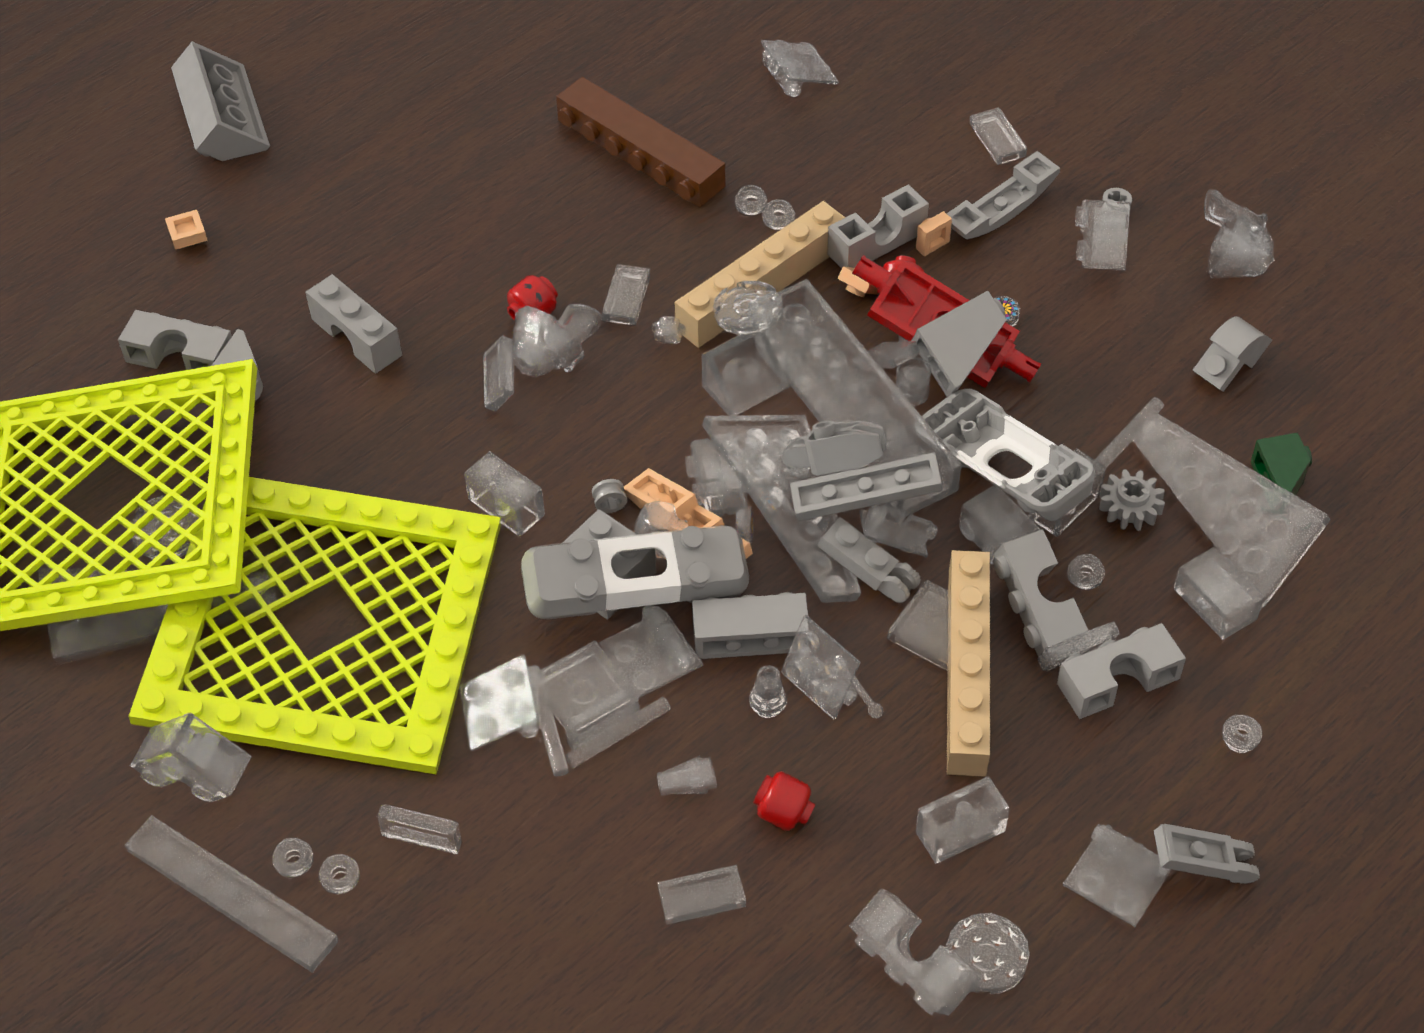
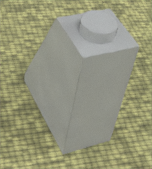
M986 291L917 329L911 341L947 397L958 391L1007 320L1004 307L998 299H993L989 291Z

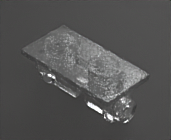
M884 504L872 505L868 511L859 510L865 538L876 543H883L901 549L904 552H911L923 557L928 556L925 543L928 539H934L937 534V526L933 525L931 520L910 514L902 523L905 519V513L887 507Z

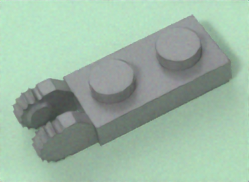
M841 517L837 519L817 544L820 549L874 590L878 589L888 598H892V601L903 603L908 599L909 591L915 589L920 584L921 576H919L916 570H913L907 563H898L897 559Z
M1161 824L1154 830L1161 868L1227 879L1234 883L1240 882V884L1251 883L1260 878L1257 866L1236 862L1253 858L1255 852L1251 843L1231 839V836L1170 824Z

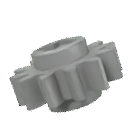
M1124 469L1121 479L1110 474L1108 483L1102 484L1099 495L1101 498L1099 510L1109 511L1108 522L1115 521L1116 519L1121 520V529L1124 530L1128 523H1133L1134 527L1139 531L1143 521L1149 525H1154L1157 515H1162L1165 504L1163 501L1165 491L1161 488L1155 489L1156 478H1150L1147 481L1143 480V471H1138L1135 477L1130 476V473Z

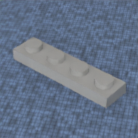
M935 452L790 483L797 521L943 491Z

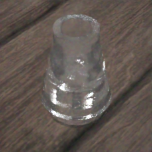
M763 666L758 670L757 679L749 696L750 706L762 717H775L787 705V694L780 679V672L774 666Z
M699 755L666 771L657 773L658 785L662 796L669 794H708V790L717 788L711 757L701 759Z

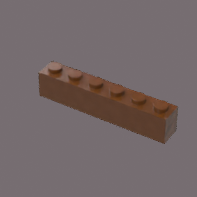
M579 78L556 96L558 120L563 125L571 127L584 135L587 140L597 143L610 154L618 156L629 163L634 169L640 170L653 178L658 184L664 185L676 192L684 200H688L701 207L726 186L725 163L586 78Z

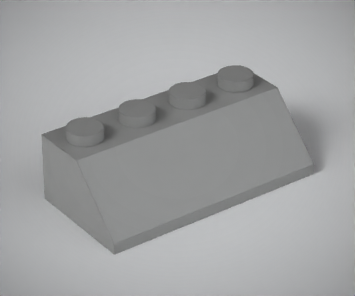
M192 41L171 69L195 150L203 156H211L221 161L266 151L270 144L244 65Z

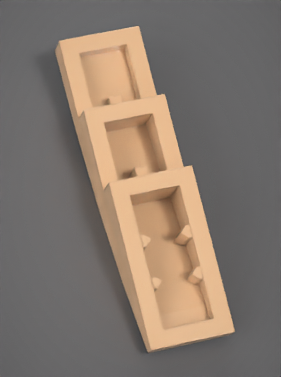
M649 468L624 486L626 496L665 531L683 530L688 526H696L698 528L724 526L721 517L698 505L694 493ZM742 539L747 559L753 552L750 543Z

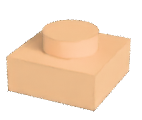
M197 210L165 218L175 250L208 241Z
M943 211L932 218L925 219L918 225L916 249L923 256L950 242L952 218Z
M842 267L837 279L847 283L846 290L861 297H864L865 294L878 295L876 287L852 274L855 268Z

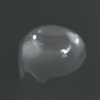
M654 501L645 504L640 510L634 525V533L639 535L683 530L688 527V521L686 519L680 520L677 517L673 504ZM655 549V558L666 559L660 550Z

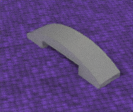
M1034 152L1014 166L1011 178L973 204L965 200L949 211L947 215L952 218L951 228L965 239L979 237L997 229L1017 216L1037 199L1058 176L1060 167L1040 152Z

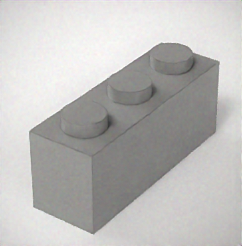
M784 592L778 595L767 596L744 595L737 598L718 599L709 597L703 600H692L696 659L809 652L810 627L805 593L793 594Z

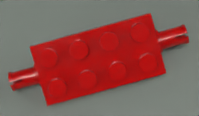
M863 255L852 272L853 275L858 276L878 289L877 293H879V296L870 308L867 316L911 343L917 329L970 301L903 259L895 271L893 269L888 271ZM1005 322L968 375V378L986 388L998 367L1002 369L1005 366L1030 383L1041 363L1015 349L1016 345L1013 343L1020 331Z

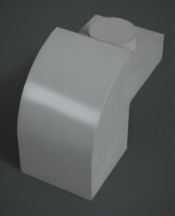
M1238 316L1233 317L1221 325L1211 336L1210 340L1213 343L1194 367L1193 371L1224 392L1244 363L1250 368L1255 365L1272 342V339Z

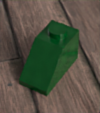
M1298 432L1256 440L1250 461L1275 518L1284 515L1304 483L1308 467L1312 464L1311 451L1308 446L1303 445Z

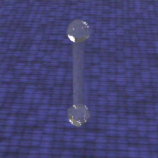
M841 656L837 657L834 660L835 671L845 675L869 707V715L872 718L881 717L883 714L882 705L872 700L850 671L848 659Z

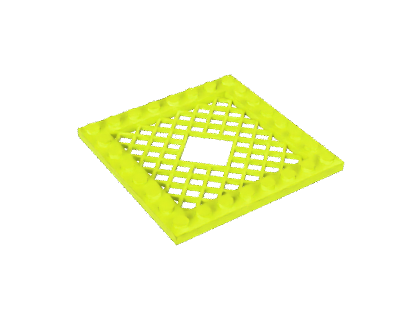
M253 359L0 402V536L1 532L5 534L0 539V552L12 541L21 546L7 559L0 555V577L8 570L16 575L5 587L0 588V631L240 593L257 367ZM205 403L209 406L197 418L188 413L197 404ZM171 409L175 412L163 423L154 419L163 410ZM130 415L140 417L129 429L120 425ZM214 415L213 428H211L205 422ZM183 417L190 424L177 434L170 428ZM102 420L106 423L94 435L86 431L95 421ZM148 423L156 428L144 440L135 435ZM68 426L72 429L59 441L51 436L60 427ZM198 428L207 433L195 445L186 440ZM113 429L122 434L109 446L101 441ZM26 433H36L38 436L25 447L17 442ZM163 434L170 437L172 440L159 451L151 446ZM79 435L87 439L75 451L66 447ZM45 440L53 445L40 457L32 453ZM128 440L137 444L126 456H122L117 452ZM212 441L211 454L208 455L202 449ZM179 445L188 450L177 461L167 457ZM93 446L103 450L90 462L82 458ZM14 449H16V450L19 451V452L16 453L15 455H14ZM145 450L153 455L141 467L132 462ZM60 451L68 456L56 468L47 463ZM111 456L150 484L97 530L58 501ZM194 456H198L204 462L192 473L183 468ZM25 457L32 460L33 463L21 474L12 469ZM160 461L169 466L157 478L148 474ZM75 462L84 467L71 479L62 474ZM40 468H43L49 474L34 485L28 478ZM209 469L207 484L199 477H201ZM178 472L185 477L182 482L173 490L164 485L167 480ZM10 476H12L14 480L9 483ZM57 478L64 485L50 496L43 490ZM194 483L202 490L189 501L180 496ZM23 484L29 491L15 502L8 497ZM159 489L166 496L152 507L145 500ZM37 495L45 500L32 513L23 508ZM206 498V509L204 512L196 506ZM175 500L183 507L168 518L161 511ZM7 504L10 507L5 511V505ZM52 506L60 511L48 524L38 519ZM138 506L147 511L134 524L125 519ZM17 512L25 517L12 530L3 525ZM189 512H192L199 519L185 530L177 523ZM67 518L74 521L76 524L63 536L54 530ZM154 518L164 523L150 536L141 530ZM120 523L128 530L113 542L105 535ZM35 524L41 530L26 542L19 537L30 525ZM204 526L202 542L194 534ZM85 529L92 536L79 547H76L70 541ZM172 529L180 536L168 547H165L158 540ZM49 535L54 538L56 542L43 553L34 548L46 536ZM134 535L144 540L131 553L122 548ZM99 541L108 546L95 559L86 554ZM187 541L194 544L196 548L184 559L174 554ZM66 547L72 553L59 565L50 560L60 549ZM150 547L158 550L160 554L148 565L138 560ZM29 552L36 559L21 571L14 564ZM115 552L125 558L111 571L102 566ZM81 558L88 565L73 577L66 570ZM168 558L172 560L174 563H176L171 565L160 566ZM45 564L52 571L37 583L30 576ZM132 564L140 569L124 572ZM95 570H97L103 575L87 578ZM59 576L66 580V582L51 584ZM23 582L31 586L29 588L16 589Z
M249 477L246 515L250 516L246 517L245 527L260 520L267 531L252 539L245 532L243 553L250 549L257 558V561L242 568L241 581L247 588V591L232 599L228 595L220 596L224 603L211 609L214 597L168 604L129 713L130 723L437 775L501 526V517ZM205 500V503H204V506H203V509H202V511H204V512H205V509H206V500ZM267 518L285 522L273 527ZM303 524L321 528L309 533ZM204 526L194 534L202 542ZM296 526L303 537L287 545L279 534ZM339 530L356 532V534L345 539ZM332 532L339 543L323 551L315 540ZM375 536L393 539L381 544ZM273 538L280 549L264 557L257 548V545ZM368 538L375 549L359 557L351 545ZM191 542L186 556L196 548ZM411 542H418L429 545L420 550H417ZM309 543L316 552V555L300 563L293 551ZM403 543L411 555L395 562L387 551ZM447 547L455 548L453 555ZM345 549L352 558V561L336 568L329 557ZM439 549L447 560L431 568L423 557ZM286 555L294 566L277 575L270 563ZM381 555L389 566L372 574L365 563ZM322 561L330 572L313 580L306 569ZM417 561L425 572L409 580L401 569ZM263 567L271 578L254 587L247 578V575ZM359 567L366 579L350 587L342 575ZM449 569L444 585L437 575ZM300 573L307 585L290 592L283 581ZM395 573L403 584L386 592L378 581ZM336 579L371 627L308 661L273 612ZM431 579L439 590L423 598L415 587ZM277 585L284 597L267 605L260 593ZM372 585L380 596L364 605L356 593ZM409 591L417 602L400 610L392 599ZM253 597L261 609L243 617L236 606ZM441 599L436 615L429 605ZM386 603L394 615L378 623L369 611ZM230 609L238 621L220 630L212 618ZM423 609L431 621L415 629L406 617ZM267 616L274 625V628L257 636L249 624ZM400 621L408 633L391 641L384 632V629ZM207 622L214 634L200 641L205 623ZM243 628L251 640L233 648L226 636ZM432 630L430 642L427 645L421 638V635ZM280 634L288 646L271 655L263 643ZM378 634L385 646L368 654L360 642ZM414 639L422 652L406 660L397 648ZM220 641L227 653L209 661L202 649ZM354 646L362 658L345 667L337 655ZM257 647L264 656V659L246 667L239 655ZM391 652L399 662V665L383 673L374 661ZM196 653L203 665L189 672ZM294 653L302 665L284 673L277 664V661ZM233 659L241 671L223 680L215 668ZM331 659L339 671L322 680L314 667ZM424 660L419 678L412 667ZM270 665L278 678L260 686L253 674ZM368 665L377 677L359 686L351 674ZM406 671L414 683L397 692L389 682V679ZM209 672L217 684L198 693L191 681ZM308 672L316 684L298 693L290 680ZM246 678L254 691L236 699L228 687ZM345 678L353 690L336 699L328 686ZM284 684L292 697L275 706L266 693ZM383 684L391 696L374 705L365 693ZM184 685L186 686L188 691H183ZM222 691L226 697L214 695ZM322 691L330 703L312 712L304 699ZM416 692L410 710L403 699ZM260 697L264 704L252 701ZM359 697L367 707V710L350 718L342 708V705ZM397 703L405 716L388 724L379 712ZM295 704H298L302 710L293 709L290 707H292ZM336 710L339 716L329 715L328 713ZM373 716L377 722L366 721V719Z

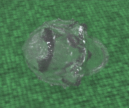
M1208 190L1204 202L1205 219L1221 226L1212 243L1206 272L1210 275V278L1256 277L1264 274L1270 263L1274 261V243L1266 228L1267 214L1257 215L1247 207L1243 208L1223 197L1218 190Z
M569 304L560 319L556 320L555 316L537 308L521 307L515 313V324L512 332V365L519 369L522 374L532 377L548 374L552 370L564 369L566 373L572 372L575 365L585 357L581 344L598 330L602 322V315L598 310L590 306Z

